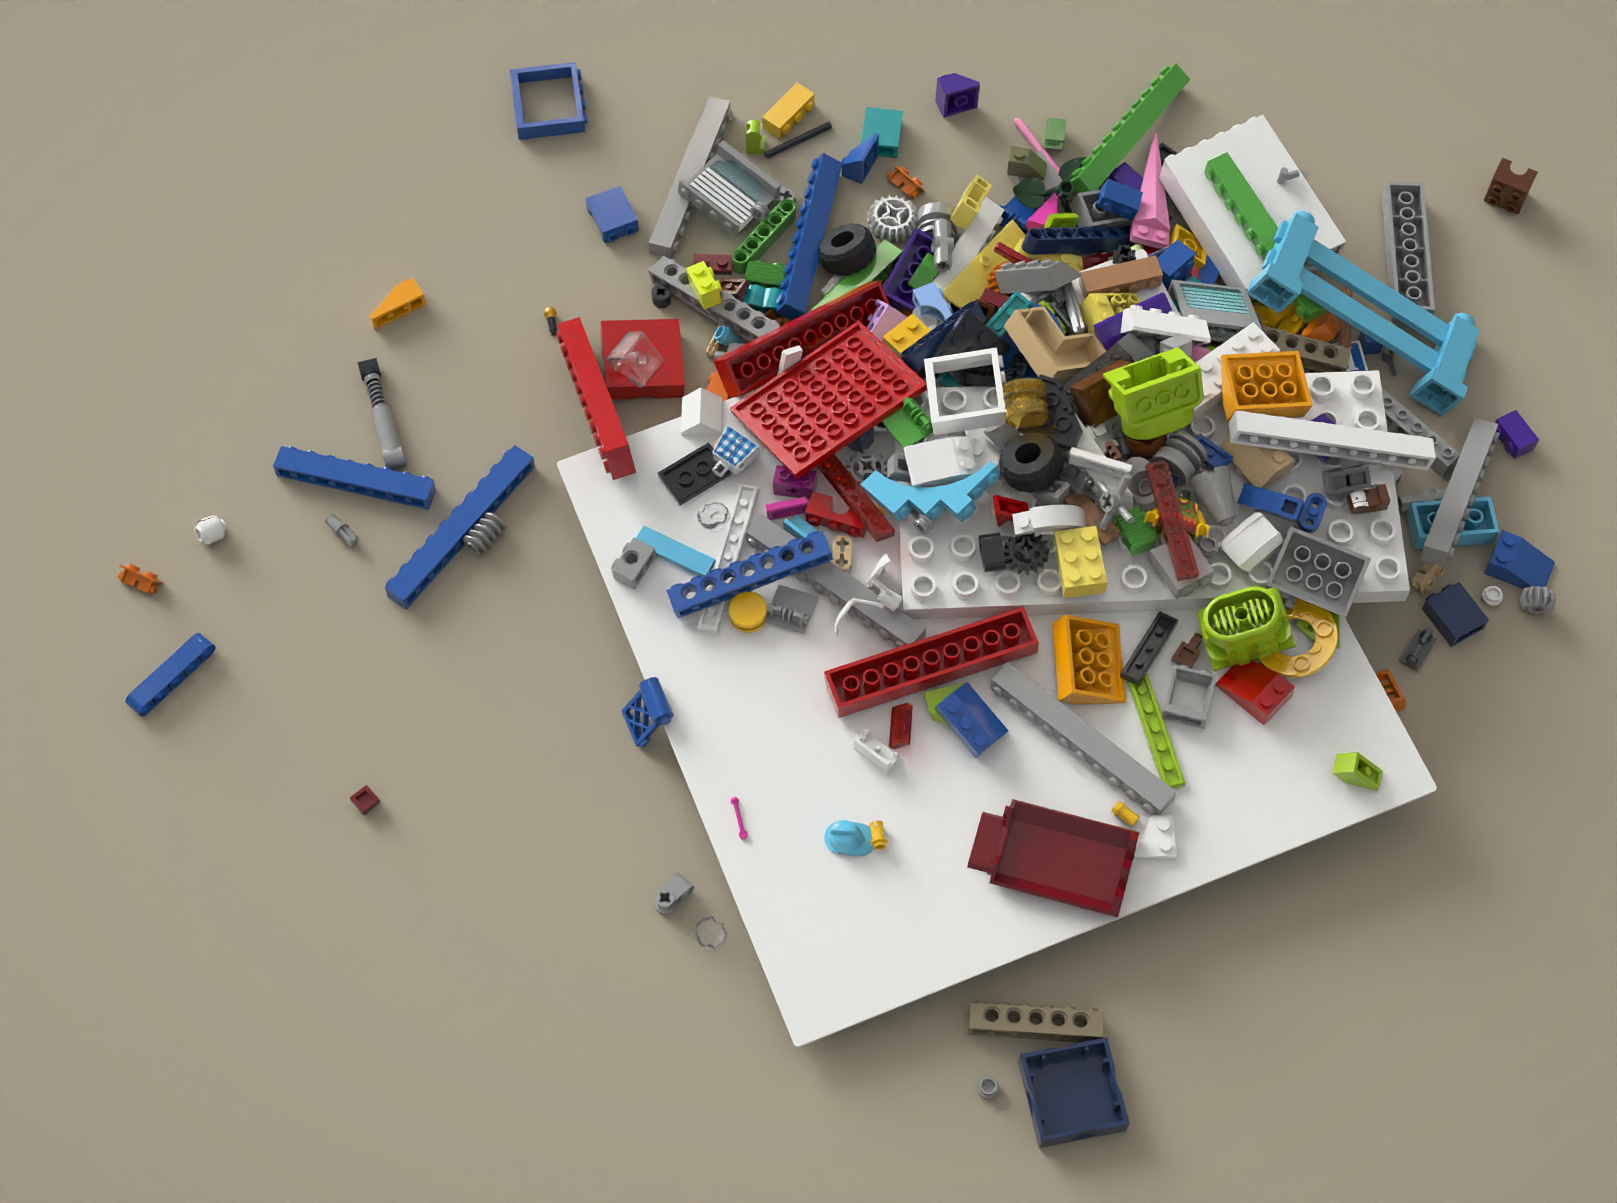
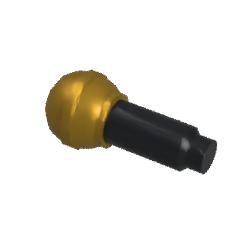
M547 307L544 310V316L548 320L549 332L554 336L557 331L555 321L557 311L553 307Z

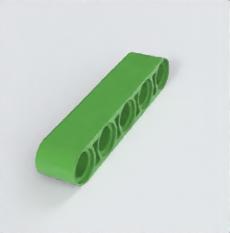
M782 200L733 252L732 263L733 270L736 273H746L748 261L759 260L795 221L796 204L793 200Z

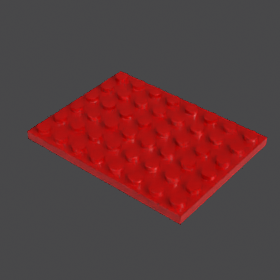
M857 321L730 407V410L758 441L798 479L902 408L905 398L915 399L928 389L927 383L860 321Z

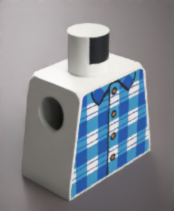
M727 425L713 450V459L717 464L712 471L719 477H722L727 470L736 475L739 474L760 454L759 445Z

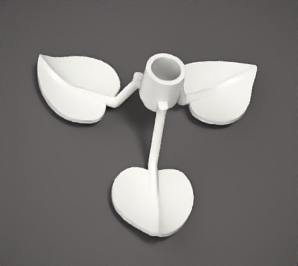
M887 554L879 560L867 584L869 589L875 584L882 590L877 598L880 600V603L857 598L849 600L837 616L834 626L836 635H838L839 625L843 617L855 603L877 606L881 609L885 606L892 611H895L903 597L885 587L877 578L879 574L885 571V566L892 562Z

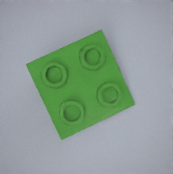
M909 397L903 400L904 405L902 408L882 421L902 448L913 445L933 433L931 419L916 400Z

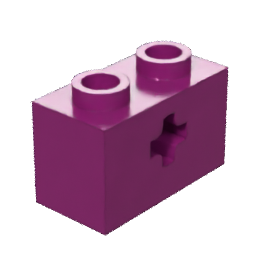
M776 465L773 479L774 495L794 498L806 496V499L810 500L813 491H816L817 471L810 470L796 479L784 466Z

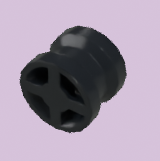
M657 284L652 288V302L657 308H666L671 303V291L669 286L665 284Z

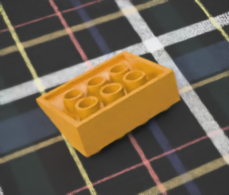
M1299 351L1221 355L1222 398L1227 421L1231 420L1235 411L1286 418L1304 417L1313 406Z
M1067 614L1052 623L1058 701L1076 705L1125 703L1124 679L1120 677L1123 663L1119 624Z

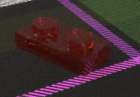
M904 703L892 707L889 747L898 749L910 745L913 705Z

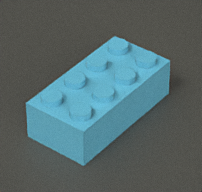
M1491 497L1475 498L1473 507H1468L1471 508L1468 520H1463L1466 522L1463 533H1458L1460 535L1458 546L1492 544L1499 534ZM1442 500L1411 503L1406 515L1414 550L1423 549Z

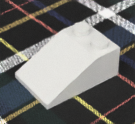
M969 436L947 437L903 448L912 486L948 485L963 480L977 472Z

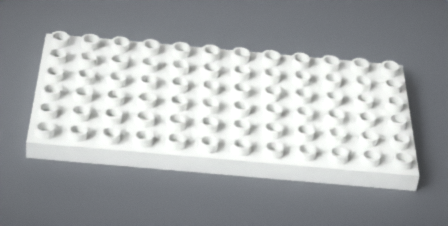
M1379 370L1305 373L1313 406L1304 417H1294L1293 419L1311 421L1325 414L1336 425L1388 432ZM1076 383L1063 384L1062 387L1072 409L1081 421L1069 388ZM1024 384L1019 388H1007L1008 399L1004 400L1005 403H1009L1010 414H1006L1007 421L1014 423L1017 429L1036 384ZM996 387L937 388L940 417L999 408ZM928 390L916 397L915 400L931 419ZM1223 401L1185 428L1177 431L1185 432L1194 438L1202 434L1220 447L1230 435V421H1227ZM1119 414L1102 423L1112 439L1115 438L1116 433L1122 432ZM988 427L934 435L933 432L915 443L919 444L947 437L969 436L970 443L976 439L999 457L1002 452L984 434V430ZM1173 432L1167 434V439H1169ZM894 438L895 454L905 456L904 449ZM1059 447L1063 457V463L1069 462L1065 456L1064 449L1062 447ZM1286 451L1294 460L1291 472L1265 489L1303 500L1304 504L1310 494H1322L1327 500V506L1319 528L1309 534L1372 558L1353 603L1406 601L1410 587L1393 466L1331 457L1323 463L1313 454ZM1132 454V457L1128 459H1122L1123 463H1126L1129 459L1134 458L1136 456ZM1230 462L1227 467L1230 471L1236 518L1233 519L1234 522L1230 525L1222 527L1221 524L1215 523L1190 487L1189 482L1186 486H1177L1173 493L1162 487L1160 496L1149 504H1141L1133 499V507L1138 505L1141 511L1144 510L1145 513L1152 511L1161 502H1167L1170 497H1174L1171 505H1179L1181 510H1186L1187 508L1193 510V502L1198 505L1197 509L1203 513L1205 521L1209 526L1208 536L1213 537L1219 545L1218 552L1214 556L1205 557L1214 570L1210 584L1194 589L1193 593L1187 597L1181 596L1176 599L1149 561L1150 551L1153 549L1132 556L1120 535L1105 547L1100 543L1107 578L1106 593L1064 599L1053 545L1054 531L1059 530L1035 532L1036 537L1041 534L1042 541L1047 540V548H1049L1048 562H1044L1043 569L1038 567L1037 573L1030 570L1029 575H1026L1025 570H1022L1018 574V568L1010 569L1011 563L1006 564V570L984 572L978 535L1000 532L1003 550H1005L1004 545L1005 542H1008L1009 536L1015 538L1012 521H1008L1000 527L997 526L993 496L999 495L1027 502L1029 511L1033 507L1045 506L1031 493L1020 492L1010 487L1001 472L998 480L986 489L990 502L985 505H978L979 511L970 518L965 519L962 523L944 509L938 518L932 520L934 528L929 529V533L924 535L913 525V522L918 520L920 515L914 508L906 518L898 522L903 612L914 620L992 617L1023 606L1027 615L1203 609L1213 599L1227 593L1253 586L1269 589V586L1266 584L1280 551L1251 572H1247L1239 568L1222 549L1221 542L1242 522L1255 512L1262 513L1274 528L1280 532L1284 541L1291 526L1299 530L1301 529L1298 523L1295 524L1238 504L1237 502L1244 483L1249 484V482ZM1203 464L1198 471H1195L1194 476L1205 471L1211 472L1214 470ZM1359 464L1369 466L1372 487L1335 494L1324 492L1321 471ZM896 481L903 485L912 486L911 482ZM1386 484L1391 500L1387 510L1363 514H1352L1350 512L1346 499L1349 493L1373 489L1377 485ZM943 485L913 486V487H937V486H943ZM1071 486L1069 489V496L1074 493V489ZM1182 490L1190 492L1189 500L1180 497ZM1086 494L1089 497V499L1105 514L1106 512H1104L1100 507L1098 502L1099 499L1096 497V495ZM1176 498L1190 501V503L1181 505ZM1174 509L1171 514L1175 512L1176 515H1186L1189 518V514L1186 512L1175 511ZM1113 515V518H1112V520H1111V522H1112L1113 524H1114V516H1115V515ZM1157 520L1156 526L1153 527V528L1155 529V531H1156L1157 527L1159 526L1158 520ZM1147 522L1150 528H1152L1153 523ZM1305 522L1307 525H1312L1311 522ZM1164 529L1161 534L1157 533L1158 538L1154 548L1175 538L1164 535L1169 529ZM1195 531V532H1194V540H1193V542H1194V543L1196 544V546H1197L1199 540L1202 539V538H1204V537H1206V536H1204V535H1199L1198 537H1195V536H1196V531ZM1025 547V553H1026V556L1028 557V551H1026V547Z

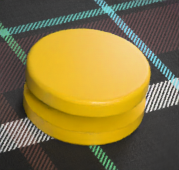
M747 591L737 594L730 601L728 608L730 622L738 631L744 633L756 632L766 623L765 618L768 613L766 602L762 596L755 592Z

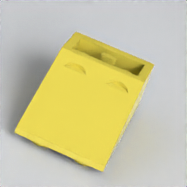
M1090 293L1079 308L1084 323L1088 326L1089 333L1095 334V324L1122 312L1124 309L1130 308L1131 305H1137L1141 301L1137 293Z

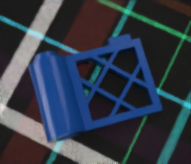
M651 677L642 681L639 684L640 690L621 710L636 746L641 748L647 745L650 741L649 737L660 725L670 723L674 716L657 677ZM641 698L644 701L643 708L641 707ZM632 709H634V717H633V718H632L631 713H630V711H631ZM640 712L643 713L642 722H640ZM649 715L653 722L650 726L648 725ZM639 726L642 727L641 736L639 734Z

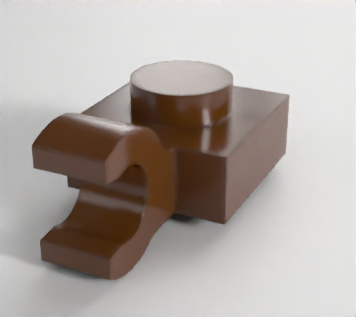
M1195 632L1188 644L1182 641L1172 656L1171 661L1178 665H1186L1192 668L1200 656L1201 651L1197 648L1201 644L1203 636Z

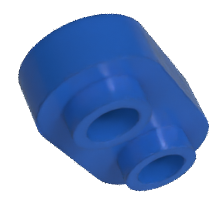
M1312 493L1306 498L1298 521L1302 531L1313 533L1319 528L1327 506V500L1322 494ZM1305 522H1311L1312 525H1307Z

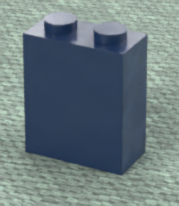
M1460 582L1445 586L1438 594H1430L1425 599L1426 602L1422 608L1451 647L1483 630L1489 621Z

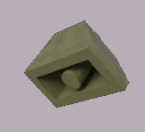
M1011 146L1007 175L1025 178L1036 177L1044 180L1047 163L1031 149Z

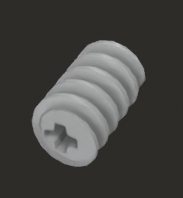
M486 513L484 518L479 520V524H476L473 530H470L468 535L463 538V542L473 555L481 557L479 550L485 552L484 544L491 546L492 543L489 539L495 541L497 537L494 533L501 535L500 527L506 529L507 525L498 516Z

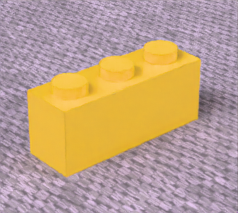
M796 83L762 117L763 129L779 140L784 135L789 134L792 127L799 123L803 116L814 108V93L801 84Z

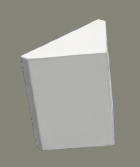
M699 388L682 397L681 435L721 434L722 397L703 388Z

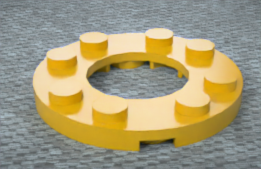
M1295 597L1296 604H1294V608L1292 610L1285 609L1288 620L1299 619L1309 623L1316 633L1314 646L1303 655L1291 657L1277 652L1265 659L1257 658L1263 666L1287 678H1301L1318 672L1332 659L1338 644L1337 627L1331 613L1324 608Z

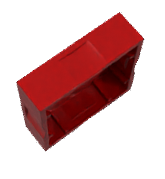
M679 319L601 321L600 340L604 361L603 379L611 399H634L638 397L682 398L684 396L685 380Z

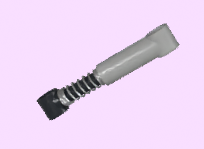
M377 358L357 362L362 381H365L370 403L372 404L371 414L385 465L390 469L406 466L391 408L387 406L384 399L385 395H383V387L380 386L381 372Z

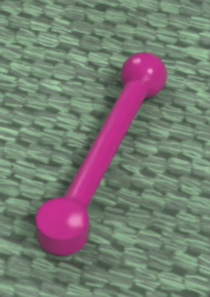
M732 797L731 803L734 805L740 829L739 837L740 839H746L748 834L743 827L738 807L739 799Z

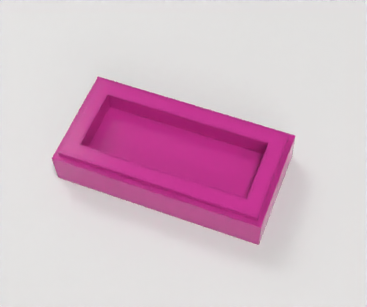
M806 496L766 504L767 518L774 520L805 513L807 508Z

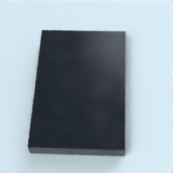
M709 442L658 472V477L679 505L684 504L731 475L729 470L722 477H719L712 471L717 462L713 459L714 449Z

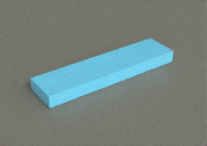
M646 526L642 527L636 537L638 540L654 547L657 556L699 576L708 575L716 563L714 558Z

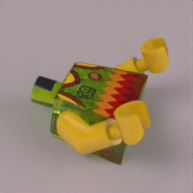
M1181 490L1178 498L1171 496L1167 502H1161L1152 511H1148L1144 519V523L1151 522L1153 527L1156 526L1155 531L1157 534L1173 538L1187 532L1194 542L1195 537L1199 535H1204L1206 538L1209 535V526L1205 521L1203 513L1198 510V503L1190 501L1192 494L1186 490Z

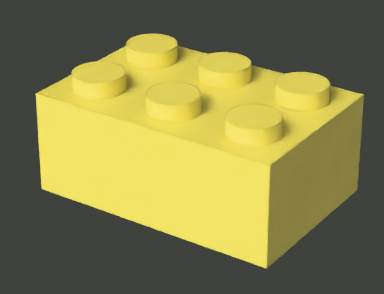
M1096 526L1054 531L1053 545L1063 598L1106 593L1107 578Z

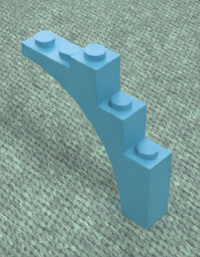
M990 461L979 471L963 480L937 487H913L890 480L875 470L861 483V486L871 499L898 522L906 518L914 508L918 513L925 515L931 521L934 518H938L942 511L946 509L962 523L965 519L970 518L977 509L973 501L979 499L983 492L998 480L1000 473L997 466Z

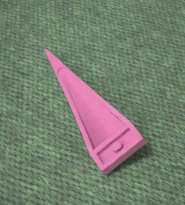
M1154 132L1140 190L1143 192L1139 211L1132 220L1130 241L1162 249L1169 245L1170 223L1165 188L1159 180L1162 166L1157 133Z

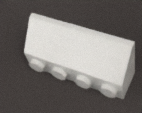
M1131 305L1130 308L1123 310L1120 334L1131 332L1138 337L1154 335L1157 340L1162 341L1172 336L1180 335L1191 340L1193 346L1210 343L1211 338L1206 320H1201L1200 316L1188 315V317H1183L1179 312L1165 314L1162 313L1161 309L1150 308V311L1142 310L1143 307L1138 305Z

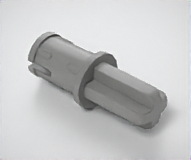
M331 513L325 518V523L335 531V535L341 537L349 546H353L358 542V537L349 529L348 524L343 523L335 514Z

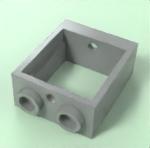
M1174 665L1163 711V719L1204 729L1216 675L1207 670L1198 671L1186 665ZM1176 680L1208 687L1202 712L1171 704Z

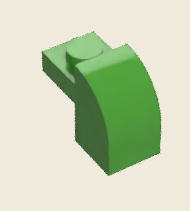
M1047 119L1044 148L1063 150L1066 127L1065 119Z

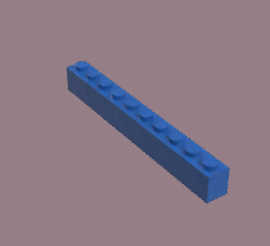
M825 153L815 158L811 164L812 173L807 179L809 184L803 195L805 200L800 208L801 216L796 223L797 232L792 238L794 244L788 254L790 259L785 267L784 272L786 275L780 286L782 291L776 301L778 304L776 312L792 320L806 313L819 260L818 249L821 240L825 236L842 167V162Z
M516 445L507 450L499 463L492 466L489 474L485 478H481L477 487L465 496L464 501L459 506L453 509L449 518L443 520L438 530L434 534L429 535L425 544L413 553L408 563H404L401 566L398 574L388 580L385 587L387 597L407 610L465 545L463 538L468 535V532L473 530L476 524H479V520L484 518L486 513L493 514L535 468L534 458Z

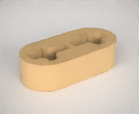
M840 535L835 538L833 543L834 560H832V563L846 573L851 569L852 540L846 535ZM842 542L846 545L844 552H841L840 545ZM840 558H844V567H839Z

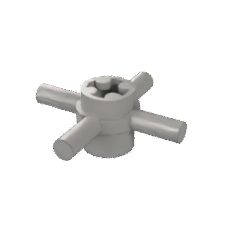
M1129 474L1123 475L1117 490H1110L1102 480L1096 484L1097 488L1103 493L1100 504L1102 510L1106 512L1099 525L1102 530H1107L1113 515L1120 514L1128 524H1132L1135 520L1130 514L1133 507V497L1129 492H1125L1132 478Z

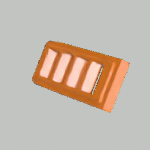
M1389 669L1375 673L1379 681L1387 679L1381 685L1383 688H1387L1384 689L1387 696L1394 694L1388 698L1395 711L1404 710L1406 699Z

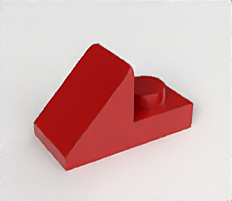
M999 495L993 496L998 527L1008 521L1013 522L1012 514L1029 511L1027 502Z

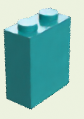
M866 107L861 143L877 133L879 134L878 156L897 158L903 111Z

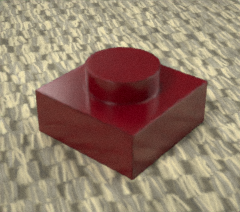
M367 785L350 797L351 802L363 815L381 803L380 799Z

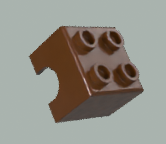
M1502 158L1491 180L1484 201L1490 205L1506 209L1510 213L1519 214L1538 171L1528 168L1525 174H1514L1510 169L1512 161Z

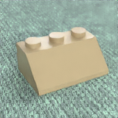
M1230 435L1220 445V448L1233 456L1231 462L1252 486L1265 489L1291 472L1294 460L1284 450L1234 444L1230 441Z

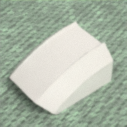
M1255 512L1236 527L1221 542V546L1239 568L1251 572L1279 552L1284 540L1280 532L1274 528L1262 513Z

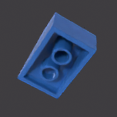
M1502 530L1496 540L1484 574L1522 589L1530 588V586L1546 587L1555 561L1522 537Z

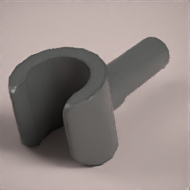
M1383 349L1381 359L1389 365L1392 376H1395L1397 373L1393 364L1394 352L1389 350V354H1387Z

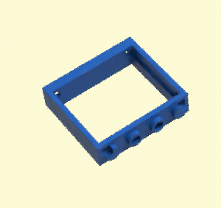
M576 62L510 69L519 140L585 132L584 123H588L587 113L582 111L586 109L585 99H581L580 96L584 95L583 84L578 82L582 78L581 70L577 69ZM572 77L578 117L524 123L519 83Z

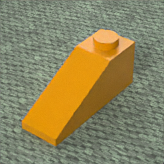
M414 278L404 280L396 285L372 313L370 318L374 330L426 305L424 294Z

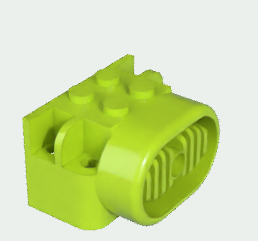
M1179 347L1103 373V378L1112 387L1108 393L1114 402L1115 411L1120 415L1122 431L1132 439L1150 440L1186 427L1194 418L1193 408L1200 405L1204 399L1201 368Z
M1253 586L1216 597L1206 608L1196 613L1214 671L1237 664L1245 665L1250 663L1251 660L1257 658L1265 659L1274 653L1296 647L1280 592L1277 588L1265 589Z

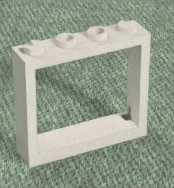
M997 348L924 359L934 435L1008 424L1006 414H1010L1009 403L1004 401L1008 399L1007 387H1002V384L1006 383L1004 371H1000V368L1004 367L1002 355L998 356ZM993 365L999 408L940 417L936 373Z

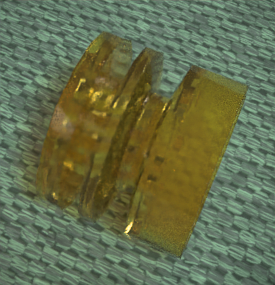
M1022 378L1004 384L1002 392L1004 395L1003 401L1006 404L1004 407L1006 424L1013 427L1026 428L1041 425L1049 419L1048 405L1045 402L1047 395L1044 381L1035 378Z

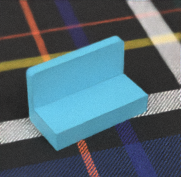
M796 515L791 521L788 519L783 521L784 530L797 539L805 538L809 533L818 531L799 515Z

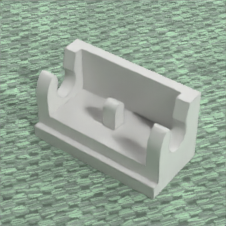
M865 728L861 737L857 736L854 739V748L888 774L901 759L900 754L892 751Z

